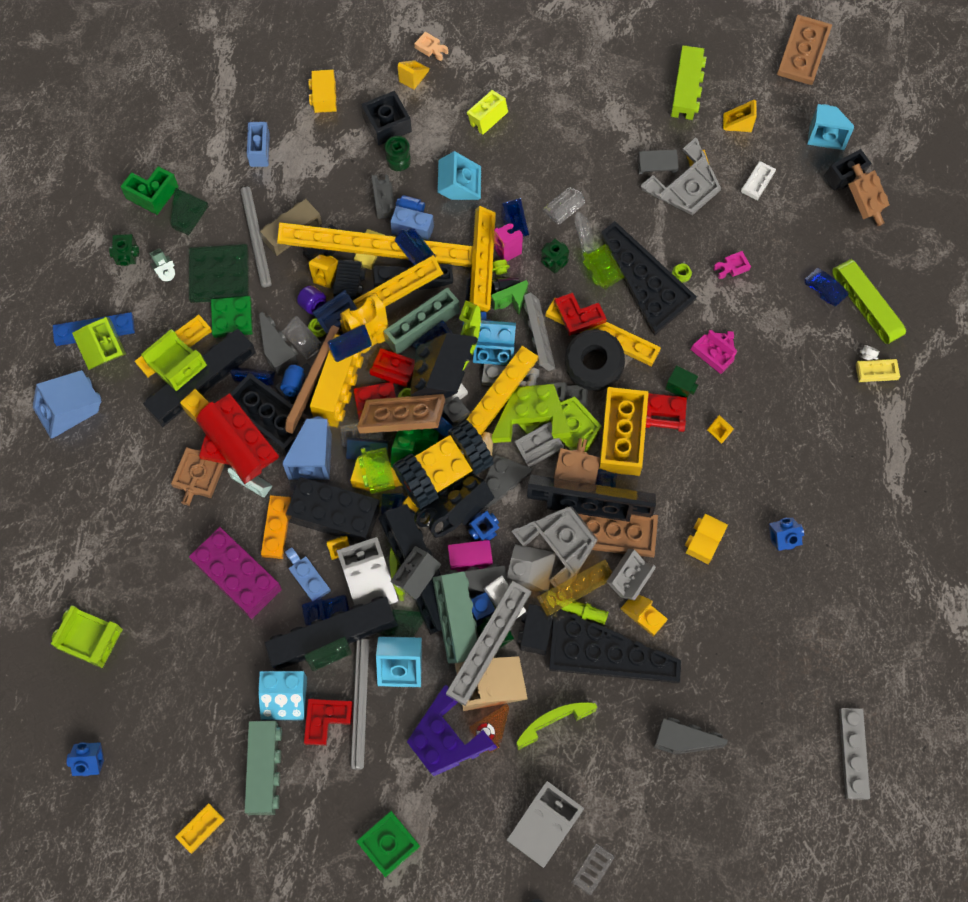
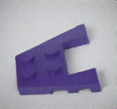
M447 685L442 688L407 741L433 776L460 765V762L469 758L474 759L480 756L479 754L482 752L492 751L497 748L484 730L465 745L446 722L443 715L458 703L446 695L449 689Z

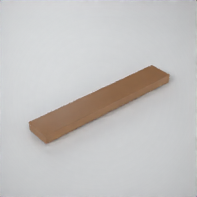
M331 326L286 419V432L293 434L322 373L334 335L339 334V327Z

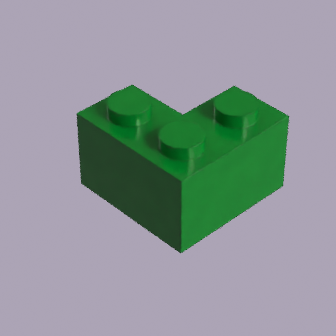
M158 166L148 180L131 172L120 187L127 200L158 215L179 186L173 173Z
M433 428L397 431L392 446L391 467L393 468L392 464L410 453L416 456L438 443L440 433Z

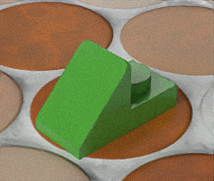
M527 280L492 294L491 305L493 309H503L512 303L519 315L525 301L524 295L528 293Z

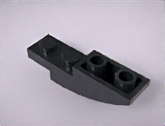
M439 264L444 274L416 290L453 284L452 265ZM374 266V287L380 286L411 267Z

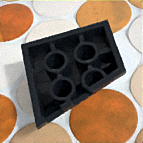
M446 333L418 346L410 395L444 394L446 399L457 394L465 374L463 371L466 361H470L472 356L470 353L471 347L476 345L478 338L475 336Z

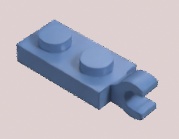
M292 547L285 552L293 564L289 571L313 604L331 591L306 556L300 560Z

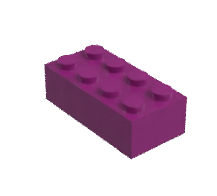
M221 527L189 556L194 565L251 620L282 590L280 584Z

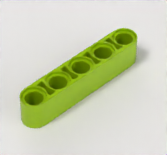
M849 259L833 268L832 272L836 281L885 344H889L906 334L903 323L854 260Z

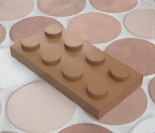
M797 15L777 75L812 85L832 24Z
M444 394L366 400L357 426L359 433L438 428L445 404Z
M578 514L598 539L592 550L625 554L628 549H634L640 556L654 558L658 515H653L651 518L631 515L630 522Z

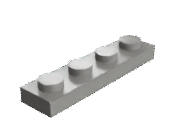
M530 292L524 295L526 302L524 303V308L529 315L528 325L534 336L532 342L539 356L537 362L539 366H542L547 371H551L556 368L540 301Z
M841 708L839 716L846 799L869 800L870 788L863 709Z

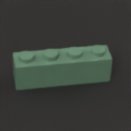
M447 287L383 331L385 342L394 353L400 354L460 312L459 300Z
M465 571L432 577L448 664L464 662L477 642V624L473 619V603L469 597V581Z
M249 721L245 813L247 815H275V809H279L280 800L279 795H276V786H280V772H277V763H281V750H278V741L282 740V727H279L276 721Z

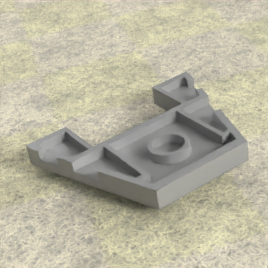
M696 137L683 148V152L694 162L688 170L667 188L654 175L640 186L643 191L690 215L696 213L721 191L716 176L709 166Z
M567 507L545 518L512 530V533L522 546H526L541 534L565 565L561 571L549 580L560 595H564L598 540L573 507Z

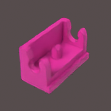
M507 224L499 229H494V250L501 260L509 261L522 254V232L520 230L515 231L513 234L507 232L513 228V224Z
M490 540L448 545L451 570L463 572L471 567L485 569L487 566L493 565Z

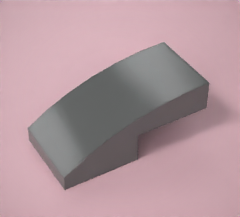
M565 382L546 383L554 384L560 402L576 397L584 407H587V389L578 385L567 386Z

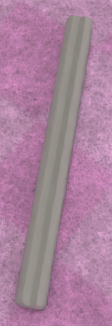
M248 186L242 187L241 195L260 283L263 288L270 287L272 283L251 188Z
M368 639L356 641L351 769L355 770L364 768L369 658Z

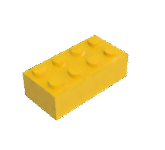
M334 335L310 404L313 417L319 416L328 419L329 426L338 428L339 422L344 420V408L346 403L349 404L351 387L355 386L357 382V369L361 368L363 364L362 348H360L357 339Z
M607 388L599 472L640 476L643 465L648 391Z

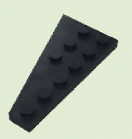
M614 221L601 232L600 236L654 336L696 301L697 296L617 222Z
M554 606L549 671L680 683V659L659 650L651 649L643 645V643L628 639L622 634L594 622L586 621L578 615L570 614Z

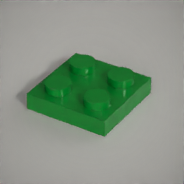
M251 296L211 299L213 338L225 337L236 329H239L244 335L253 334Z
M392 811L356 841L385 878L420 848L417 841Z

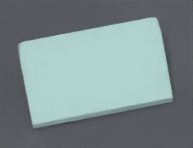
M232 467L228 469V473L233 480L261 497L265 498L272 488L270 483L258 476L244 484Z

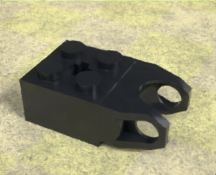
M470 472L438 492V499L422 509H418L415 514V522L420 528L429 526V530L435 538L442 537L455 530L461 523L466 525L495 497L485 481ZM428 512L430 515L427 520L420 522L421 515ZM442 521L443 528L441 531L435 532V526Z

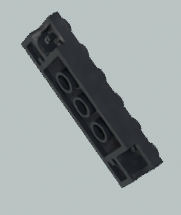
M530 475L527 499L547 501V509L560 511L567 507H573L578 514L630 522L631 515L651 518L656 507V494L538 475Z

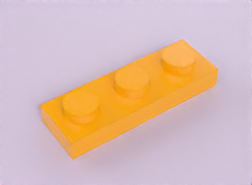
M270 495L261 551L262 557L283 559L288 528L286 512L291 502V497Z

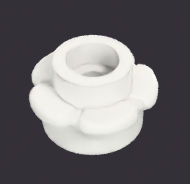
M864 345L863 349L860 350L863 359L868 361L878 359L877 356L880 351Z

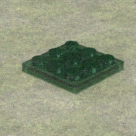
M247 244L189 248V300L191 303L211 302V299L249 296V248Z

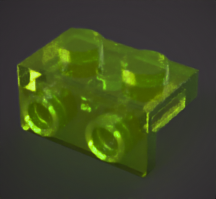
M604 244L590 254L586 251L582 253L585 258L583 263L588 270L592 271L593 276L591 277L597 286L600 285L607 289L625 277L608 245Z
M386 447L368 452L365 451V448L361 449L362 456H358L360 468H365L366 475H362L365 488L369 487L371 494L395 489Z

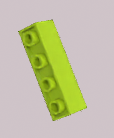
M682 46L671 117L678 118L680 112L686 113V119L693 120L694 113L699 111L700 102H697V98L701 97L702 92L699 82L702 83L704 78V71H701V68H705L707 58L703 56L704 48Z

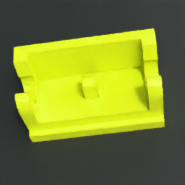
M491 90L467 112L471 126L475 127L477 125L478 131L482 135L508 113L506 99Z

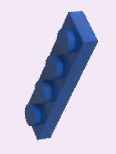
M132 312L105 316L111 319L118 336L135 333ZM105 317L53 325L55 345L76 343L73 332Z

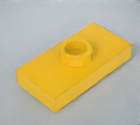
M208 803L175 837L192 854L225 819Z

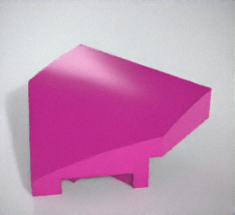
M709 330L708 334L703 335L692 345L690 350L722 374L735 360L737 349L734 347V332L715 333L713 330Z

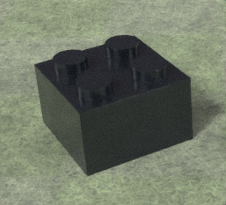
M396 91L361 104L363 119L377 145L386 143L391 137L403 136L412 132L411 118Z

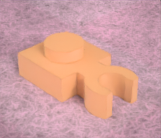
M424 32L415 42V49L429 57L433 53L437 60H443V55L440 52L448 54V47L440 45V40L427 32Z

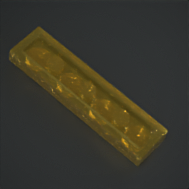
M604 559L539 595L537 599L546 615L549 616L607 583L613 572Z

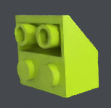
M109 317L90 323L72 333L88 370L126 355Z

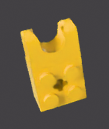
M376 293L367 297L366 302L359 309L350 311L348 308L340 313L343 336L357 339L360 348H362V353L369 351L375 344L385 341L383 331L388 328L386 308Z

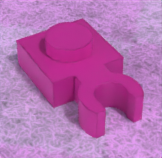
M743 251L725 257L724 263H716L713 269L714 271L721 269L723 272L719 273L718 278L723 279L727 273H731L732 277L749 271L751 265Z

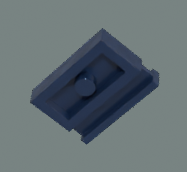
M344 290L315 310L313 314L326 334H328L333 325L339 327V330L342 328L340 313L348 308L350 311H355L358 308L346 290Z

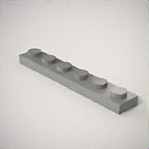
M514 581L511 582L446 692L447 696L466 706L531 595L530 590Z

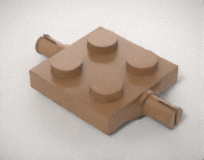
M860 163L852 166L856 178L848 185L862 218L866 219L873 216L877 226L885 223L881 212L890 205L888 197L884 193L876 171L863 173Z
M579 438L576 450L559 449L553 478L595 484L601 457L592 456L584 452L587 440Z
M186 447L171 485L186 492L181 503L190 506L194 495L212 498L225 464L200 459L201 450Z

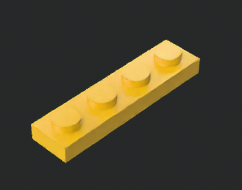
M197 315L175 331L177 337L189 348L212 332L210 326L200 315ZM142 356L135 360L136 365L147 378L156 373L147 365Z

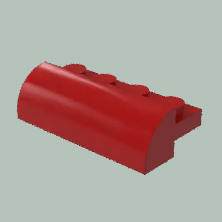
M230 393L216 403L210 402L197 415L196 422L244 484L261 474L262 469L279 458L276 451Z

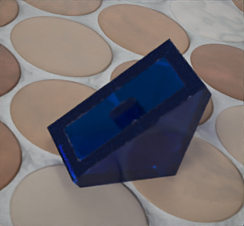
M521 198L503 202L501 210L504 225L513 224V228L507 232L513 234L515 231L520 230L523 237L529 235Z

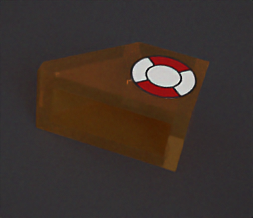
M507 704L469 727L473 738L484 730L494 742L497 748L492 751L487 750L489 753L497 750L500 747L499 743L502 742L509 714V706Z

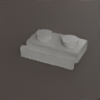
M551 422L514 441L529 468L558 453L560 448L565 449L560 438L553 439Z

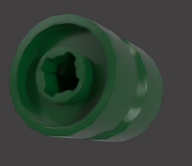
M394 136L388 139L385 144L388 167L394 171L406 170L411 164L408 140L401 136Z

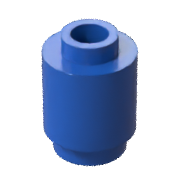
M402 195L396 202V206L424 213L425 203L421 202V199Z
M290 365L285 370L280 387L285 395L294 397L299 394L305 378L304 369L297 365Z

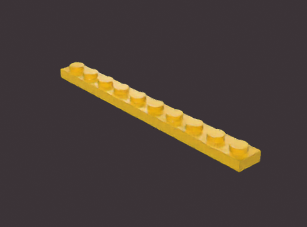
M279 222L277 244L424 261L434 255L440 264L472 266L473 246Z
M521 346L466 419L472 423L478 434L482 435L538 361L539 356L524 346ZM408 496L403 505L407 504L409 509L416 514L419 508Z

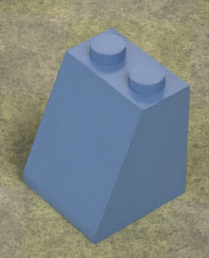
M81 370L36 384L33 409L50 438H54L98 413L101 397L98 392L94 391L90 378L86 377Z
M319 416L306 419L283 461V467L289 480H299L300 477L310 480H330L332 433L328 419Z

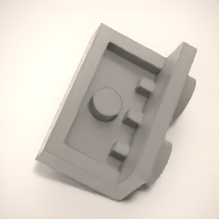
M628 549L607 580V583L620 597L635 600L651 577L656 566L646 563L634 549Z

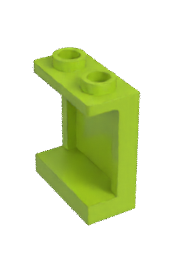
M172 329L141 354L147 365L175 391L179 390L207 366L201 354L197 350L193 351L177 337Z
M71 606L62 617L63 622L59 629L53 633L51 645L60 651L103 668L123 629L116 623L104 621L79 610L75 606Z

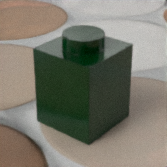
M676 365L665 390L688 399L690 394H695L699 386L696 383L698 376Z

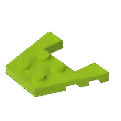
M554 384L517 387L509 398L492 434L493 443L511 442L513 424L552 421L553 439L572 437Z
M572 397L560 402L572 437L560 438V440L568 450L572 451L577 449L579 438L586 439L584 452L587 453L602 426L576 397ZM552 421L519 423L518 425L526 434H529L540 428L543 424L549 422L552 424Z

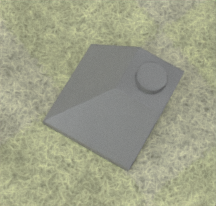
M515 544L507 575L508 585L514 581L526 589L547 593L556 556L555 552Z

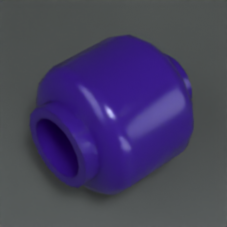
M310 285L300 290L297 302L308 314L313 315L315 310L326 303V296L317 287Z

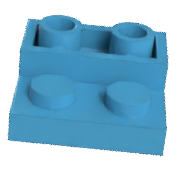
M481 320L473 363L508 365L514 357L516 323Z

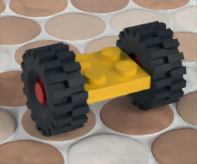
M468 420L448 430L449 436L418 455L414 456L410 453L392 464L400 483H402L403 488L417 508L422 509L438 499V492L470 472L477 475L494 464L486 443Z

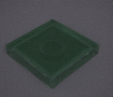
M343 637L304 656L311 670L316 671L351 655L352 652L346 638Z

